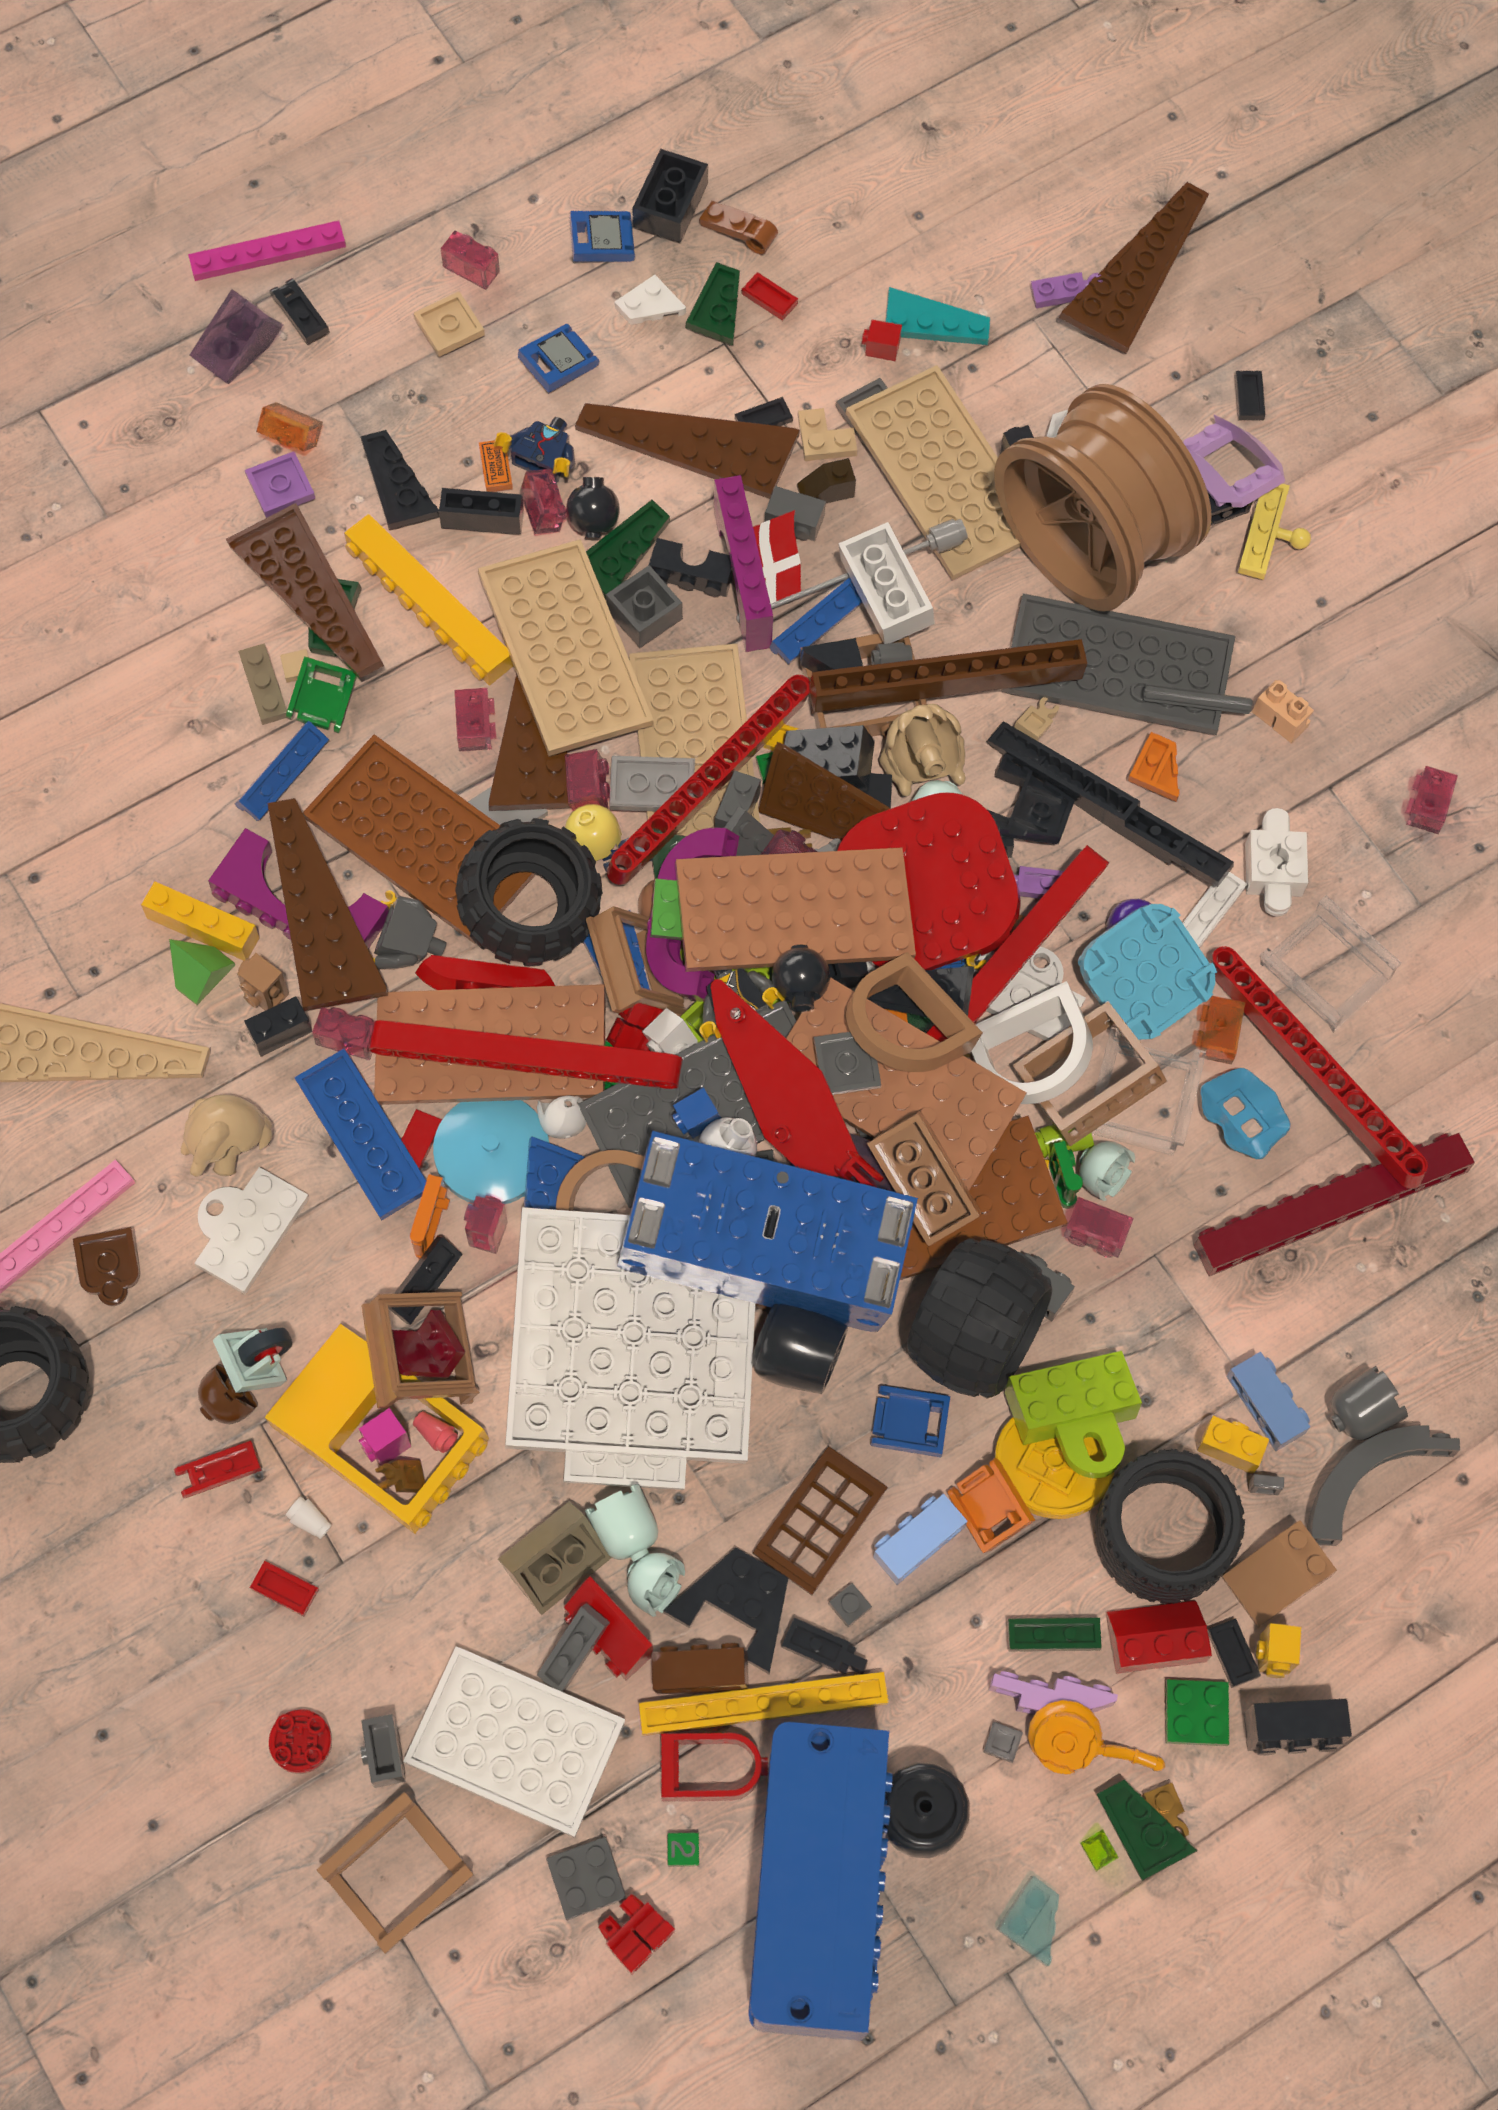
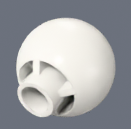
M717 1119L706 1126L699 1138V1143L756 1157V1137L751 1125L744 1119Z

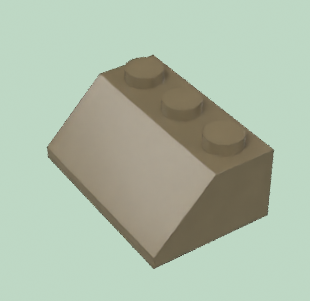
M568 1502L499 1557L498 1560L531 1604L543 1615L612 1557L605 1551L596 1531L585 1515L571 1502Z

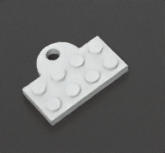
M1039 947L986 1011L996 1015L1061 984L1064 971L1059 958L1049 949ZM991 951L983 956L980 954L975 965H978L981 960L988 962L995 951ZM1042 957L1048 961L1049 965L1046 968H1038L1034 965L1033 960ZM975 969V970H974L973 978L977 975V973H978L981 969ZM1072 991L1081 1009L1086 997ZM1064 1013L1027 1032L1044 1041H1048L1067 1029L1071 1022L1067 1013Z
M260 1167L244 1190L234 1187H223L212 1191L203 1199L198 1209L199 1226L205 1237L210 1241L195 1261L196 1267L246 1295L309 1200V1195ZM214 1203H220L224 1207L222 1213L217 1216L208 1214V1208Z

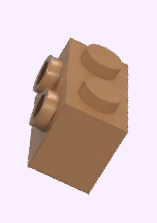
M255 953L250 959L247 958L241 963L237 973L240 981L239 987L244 992L243 998L254 1008L260 1006L262 1009L268 1010L282 1003L289 995L282 972L259 954Z

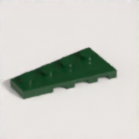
M653 499L586 551L605 599L608 592L625 582L670 523V516Z

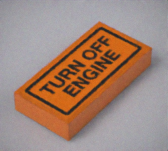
M494 441L479 442L486 491L496 492L513 489L508 455L502 452L503 447L493 446Z

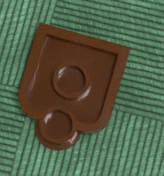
M132 1227L73 1238L81 1287L89 1294L98 1295L105 1305L117 1306L123 1303L127 1297L128 1289L135 1286L140 1278Z

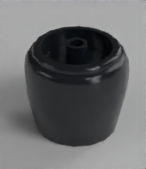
M773 1304L761 1329L751 1361L752 1367L755 1368V1372L759 1377L768 1382L787 1388L823 1394L842 1350L848 1326L813 1311L786 1304Z
M916 1762L900 1768L892 1775L891 1792H885L887 1805H890L889 1825H883V1828H887L885 1838H888V1841L896 1850L914 1858H933L952 1849L963 1838L970 1822V1801L963 1783L952 1771L936 1763ZM920 1808L925 1809L927 1813L922 1812Z

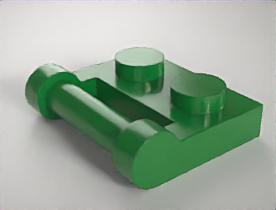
M1065 1141L1053 1144L1048 1159L1049 1170L1061 1206L1070 1209L1076 1204V1193L1081 1190L1083 1180L1074 1173L1073 1167L1076 1163L1073 1151L1071 1149L1068 1150Z

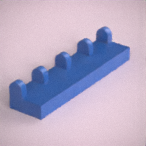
M850 577L775 638L770 645V650L775 655L779 653L790 664L800 656V648L813 645L858 608L863 602Z
M310 721L304 723L274 760L269 763L267 768L250 785L247 791L235 802V806L241 811L245 810L256 821L260 820L268 811L267 803L275 802L329 739Z

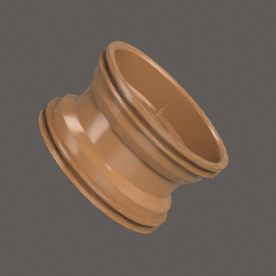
M1098 384L1088 388L1071 402L1056 437L1039 436L1020 439L1004 450L996 461L994 471L996 493L1006 521L1015 538L1020 542V546L1034 565L1055 587L1072 600L1093 610L1111 611L1116 609L1136 591L1138 582L1143 574L1144 562L1186 555L1205 540L1210 530L1211 505L1202 475L1190 452L1173 428L1157 411L1141 398L1121 387Z

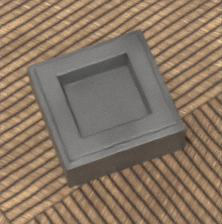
M1254 1474L1249 1481L1250 1493L1279 1495L1284 1488V1477Z
M993 1722L983 1753L1013 1763L1023 1732Z

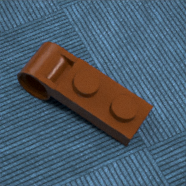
M711 201L699 218L701 226L744 240L747 247L759 255L766 252L778 235V229L772 222L715 201Z

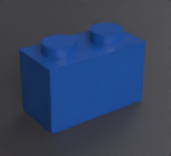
M704 1087L673 1105L677 1113L672 1115L679 1129L683 1135L689 1132L693 1139L702 1134L703 1130L711 1122L721 1118Z

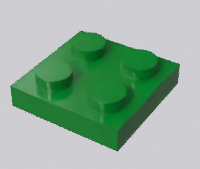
M1167 1679L1165 1681L1166 1744L1228 1746L1229 1682Z

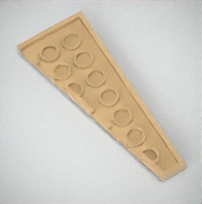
M0 1003V1082L203 1078L210 1055L209 1047Z

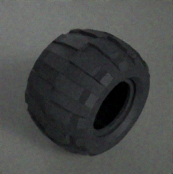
M533 818L531 822H521V819H515L500 824V827L496 830L485 832L474 842L473 847L465 855L460 866L455 892L457 894V910L461 922L467 926L470 931V937L481 949H489L495 953L496 959L508 964L512 960L523 962L524 966L542 965L544 961H557L572 953L576 946L584 942L590 933L586 918L590 916L595 917L599 914L603 891L600 873H597L595 868L596 861L588 847L585 845L581 846L577 842L576 834L564 826L560 829L550 825L549 820ZM517 872H532L542 876L552 885L557 896L558 905L555 917L549 924L543 926H527L511 921L493 903L494 892L499 883L505 877Z
M973 1238L961 1242L944 1261L917 1311L908 1336L907 1347L909 1357L917 1361V1366L935 1382L956 1393L971 1397L981 1395L987 1399L1000 1394L1007 1386L1009 1377L1014 1376L1041 1326L1052 1296L1053 1289L1050 1278L1043 1275L1042 1269L1026 1255L1005 1244L989 1240H981L979 1242Z
M19 1306L11 1307L10 1310H4L0 1307V1367L16 1361L29 1362L37 1365L47 1374L49 1383L43 1397L35 1407L20 1417L0 1422V1463H20L24 1457L32 1456L37 1459L51 1452V1446L60 1439L65 1441L75 1430L74 1422L78 1415L81 1416L84 1413L88 1399L86 1384L89 1381L88 1368L77 1342L66 1328L54 1318L46 1315L43 1316L37 1310Z

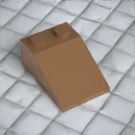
M1299 1520L1221 1578L1255 1625L1260 1627L1328 1580L1337 1569L1301 1520Z

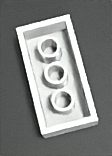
M888 522L838 544L841 561L884 644L895 642L935 624L933 607Z

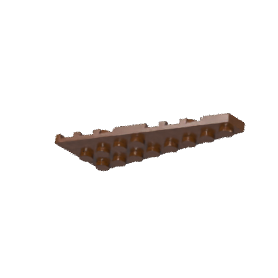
M296 503L226 539L230 548L359 678L384 666Z
M516 673L489 797V811L571 808L567 751L548 756Z

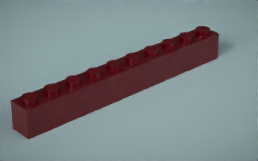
M1445 1133L1433 1139V1143L1423 1146L1422 1143L1415 1145L1416 1149L1425 1157L1428 1163L1423 1181L1416 1188L1409 1189L1403 1187L1382 1164L1374 1167L1368 1164L1357 1169L1354 1175L1346 1177L1343 1174L1333 1178L1329 1185L1322 1188L1319 1185L1312 1186L1303 1192L1304 1195L1294 1198L1293 1195L1287 1196L1278 1201V1205L1268 1209L1267 1206L1260 1207L1251 1213L1252 1216L1242 1219L1240 1216L1232 1218L1225 1223L1224 1227L1217 1230L1215 1227L1207 1228L1198 1234L1199 1237L1194 1244V1248L1210 1277L1468 1173L1475 1162L1460 1133L1451 1136ZM1406 1168L1407 1171H1409L1410 1173H1418L1413 1168Z

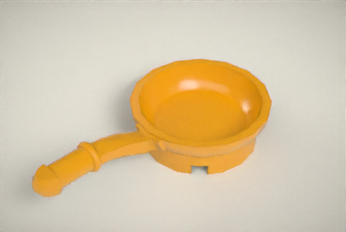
M1060 1700L1048 1703L1036 1712L1029 1724L1028 1740L1031 1751L1044 1767L1055 1773L1068 1775L1075 1773V1770L1081 1768L1083 1770L1099 1755L1131 1761L1132 1764L1136 1763L1151 1768L1153 1771H1161L1165 1768V1762L1159 1756L1155 1757L1140 1752L1139 1749L1133 1750L1117 1745H1104L1103 1733L1098 1718L1089 1708L1078 1702Z

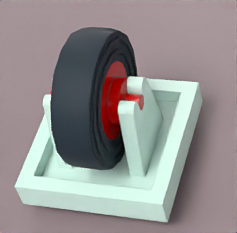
M265 1328L219 1334L213 1339V1343L236 1393L279 1387L287 1381L279 1362L281 1361L280 1356L292 1347L293 1342L285 1328L270 1330Z

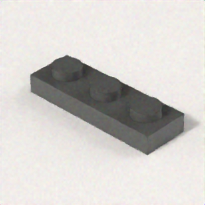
M587 1603L584 1604L537 1673V1676L550 1687L564 1692L610 1622Z

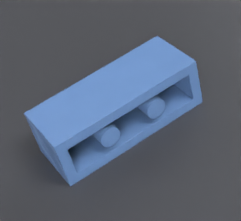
M1259 1352L1231 1368L1226 1377L1276 1452L1305 1435L1311 1427L1309 1425L1310 1419L1305 1410L1301 1407L1298 1408L1293 1401V1393L1285 1382L1281 1383L1275 1374L1277 1372L1276 1367L1271 1359L1265 1358Z

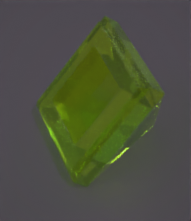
M1103 1829L1080 1843L1095 1871L1100 1870L1119 1858Z

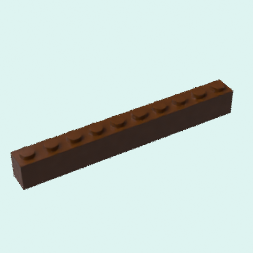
M1082 639L812 672L809 689L814 712L1079 680L1083 678L1088 662Z

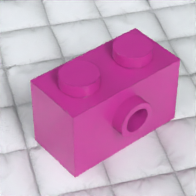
M390 1408L359 1428L362 1438L358 1441L371 1463L377 1460L381 1466L411 1447L406 1431Z

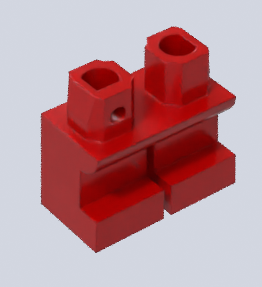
M637 1003L619 1013L623 1019L617 1017L606 1040L613 1047L651 1051L646 1045L649 1041L642 1031L664 1010L643 1003Z
M631 1894L620 1905V1908L629 1916L630 1920L621 1927L610 1915L598 1928L607 1941L606 1946L626 1970L633 1975L652 1956L650 1949L641 1942L634 1932L656 1952L675 1933V1928L648 1902L644 1904L640 1899Z

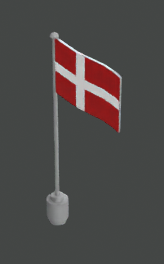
M795 510L753 526L772 609L849 578L848 573H845L801 591V563L794 533ZM951 519L929 528V534L926 535L927 541L903 551L907 555L929 546L931 550L936 549L939 554L963 544V541L968 539L967 531L961 519ZM738 614L736 619L740 623V616Z

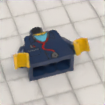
M554 417L549 425L535 421L530 427H526L512 435L499 432L493 444L495 447L502 446V452L504 453L511 449L512 465L556 484L561 473H564V477H568L569 471L576 464L574 447L570 444L569 435L564 432L567 423L559 417Z

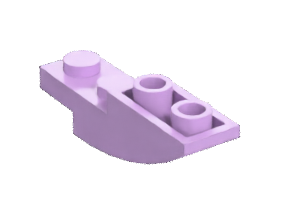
M1001 1671L1000 1675L994 1674L989 1691L1019 1699L1016 1711L1035 1715L1038 1710L1048 1703L1060 1700L1078 1702L1089 1708L1092 1712H1097L1113 1706L1118 1697L1117 1694L1111 1693L1112 1689L1098 1684H1094L1093 1688L1081 1685V1680L1070 1676H1063V1679L1057 1678L1053 1689H1049V1684L1045 1682L1031 1680L1030 1683L1018 1680V1675Z

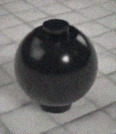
M583 477V485L575 488L567 500L566 512L569 522L578 532H585V537L601 538V532L610 531L616 524L620 514V504L614 491L604 485L603 477Z
M794 945L775 962L772 971L773 986L785 998V1001L791 1002V1010L807 1012L815 1008L814 1002L819 1000L827 991L830 983V970L826 960L818 952L809 949L807 945Z

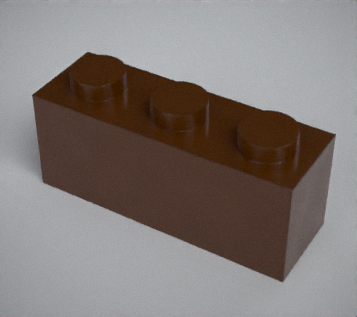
M739 1643L721 1644L719 1649H709L708 1645H692L690 1650L678 1651V1647L667 1646L661 1647L660 1652H652V1690L657 1695L749 1689L748 1652L744 1647H739Z

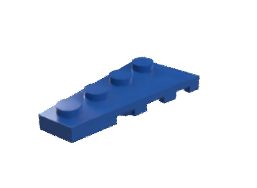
M531 1136L528 1146L524 1208L556 1210L557 1196L564 1178L585 1157Z

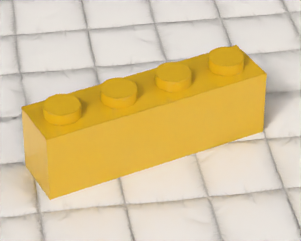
M155 881L141 904L147 919L204 944L214 946L216 949L243 961L249 958L260 939L254 924Z

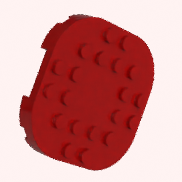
M949 792L936 793L874 814L856 824L840 843L837 851L903 848L916 952L914 959L925 971L934 970L979 953L981 956L990 953L1010 936V931L1016 920H1018L1021 907L1020 891L998 827L988 810L968 796ZM892 960L869 962L875 968H879Z

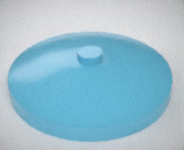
M521 1100L460 1102L445 1115L438 1126L433 1144L434 1161L438 1174L443 1178L444 1184L459 1198L481 1206L505 1205L525 1196L529 1139L532 1136L549 1143L548 1135L543 1131L535 1110Z

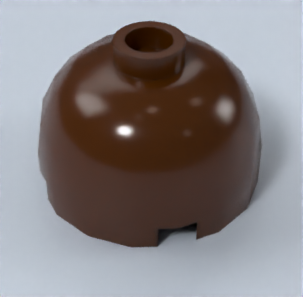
M217 1364L208 1371L198 1387V1399L202 1405L200 1411L209 1421L215 1419L220 1423L229 1425L238 1423L248 1417L257 1407V1401L251 1391L235 1392L225 1367L221 1364Z

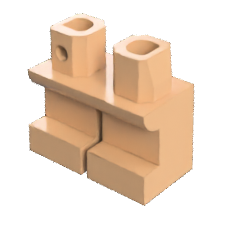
M1275 680L1258 697L1252 713L1270 727L1274 724L1273 729L1292 744L1309 727L1310 720L1308 718L1314 710L1308 706L1306 700L1290 692L1287 689V685L1282 681Z

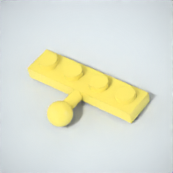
M1281 484L1258 498L1238 573L1264 580L1275 538L1290 541V544L1295 549H1304L1310 544L1311 535L1308 530L1297 528L1291 531L1279 528L1290 485Z

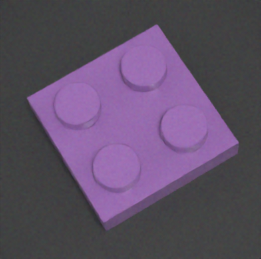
M294 451L245 470L246 477L266 518L294 503L300 505L315 499L314 491Z

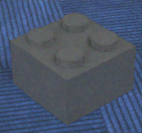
M650 565L606 594V603L612 617L639 648L683 619L681 600Z

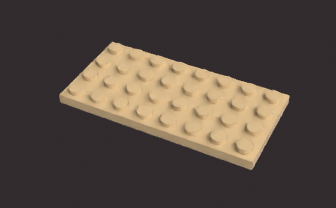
M938 365L846 408V415L925 538L929 534V528L951 519L962 520L968 539L964 540L963 544L939 554L936 549L933 550L952 580L1021 547L1020 542L1015 538L1006 521L996 493L994 471L998 457Z
M581 539L478 568L479 578L548 756L653 725V717Z
M727 644L629 654L630 663L654 720L652 726L637 730L640 757L695 758L696 772L747 721L738 645ZM741 741L745 745H750L746 741ZM723 758L725 761L733 763L730 759ZM752 758L738 772L754 777ZM706 776L710 780H715L712 776ZM730 780L677 834L688 836L698 830L715 828V817ZM757 801L752 816L760 822ZM647 811V820L656 811ZM671 812L676 816H680L678 812Z

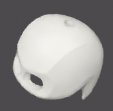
M562 1096L551 1103L538 1101L537 1112L543 1131L557 1139H566L581 1133L586 1126V1120L578 1104L584 1100L579 1096ZM570 1101L572 1106L568 1107L564 1102Z

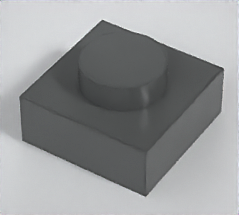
M853 1583L829 1601V1606L848 1628L872 1608Z

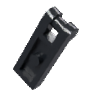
M293 278L285 281L284 286L280 288L276 286L269 290L274 302L280 306L306 344L329 333L328 325Z

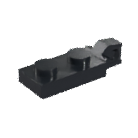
M797 1618L793 1619L782 1644L783 1649L837 1673L846 1674L847 1670L850 1669L863 1674L868 1664V1660L855 1655L857 1648L850 1645L849 1641Z

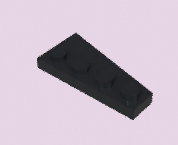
M387 430L360 436L388 529L392 530L439 517L438 507L429 498L428 492L420 484L414 471L404 460L402 453Z
M974 966L926 970L932 979L968 1016ZM897 984L867 998L884 1009L928 1017Z

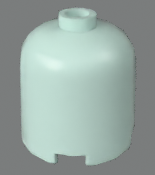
M639 1484L630 1487L631 1493L626 1492L623 1494L622 1491H618L595 1504L596 1511L594 1508L585 1510L605 1551L610 1557L617 1560H624L630 1557L633 1562L640 1560L649 1554L647 1549L658 1538L659 1530Z

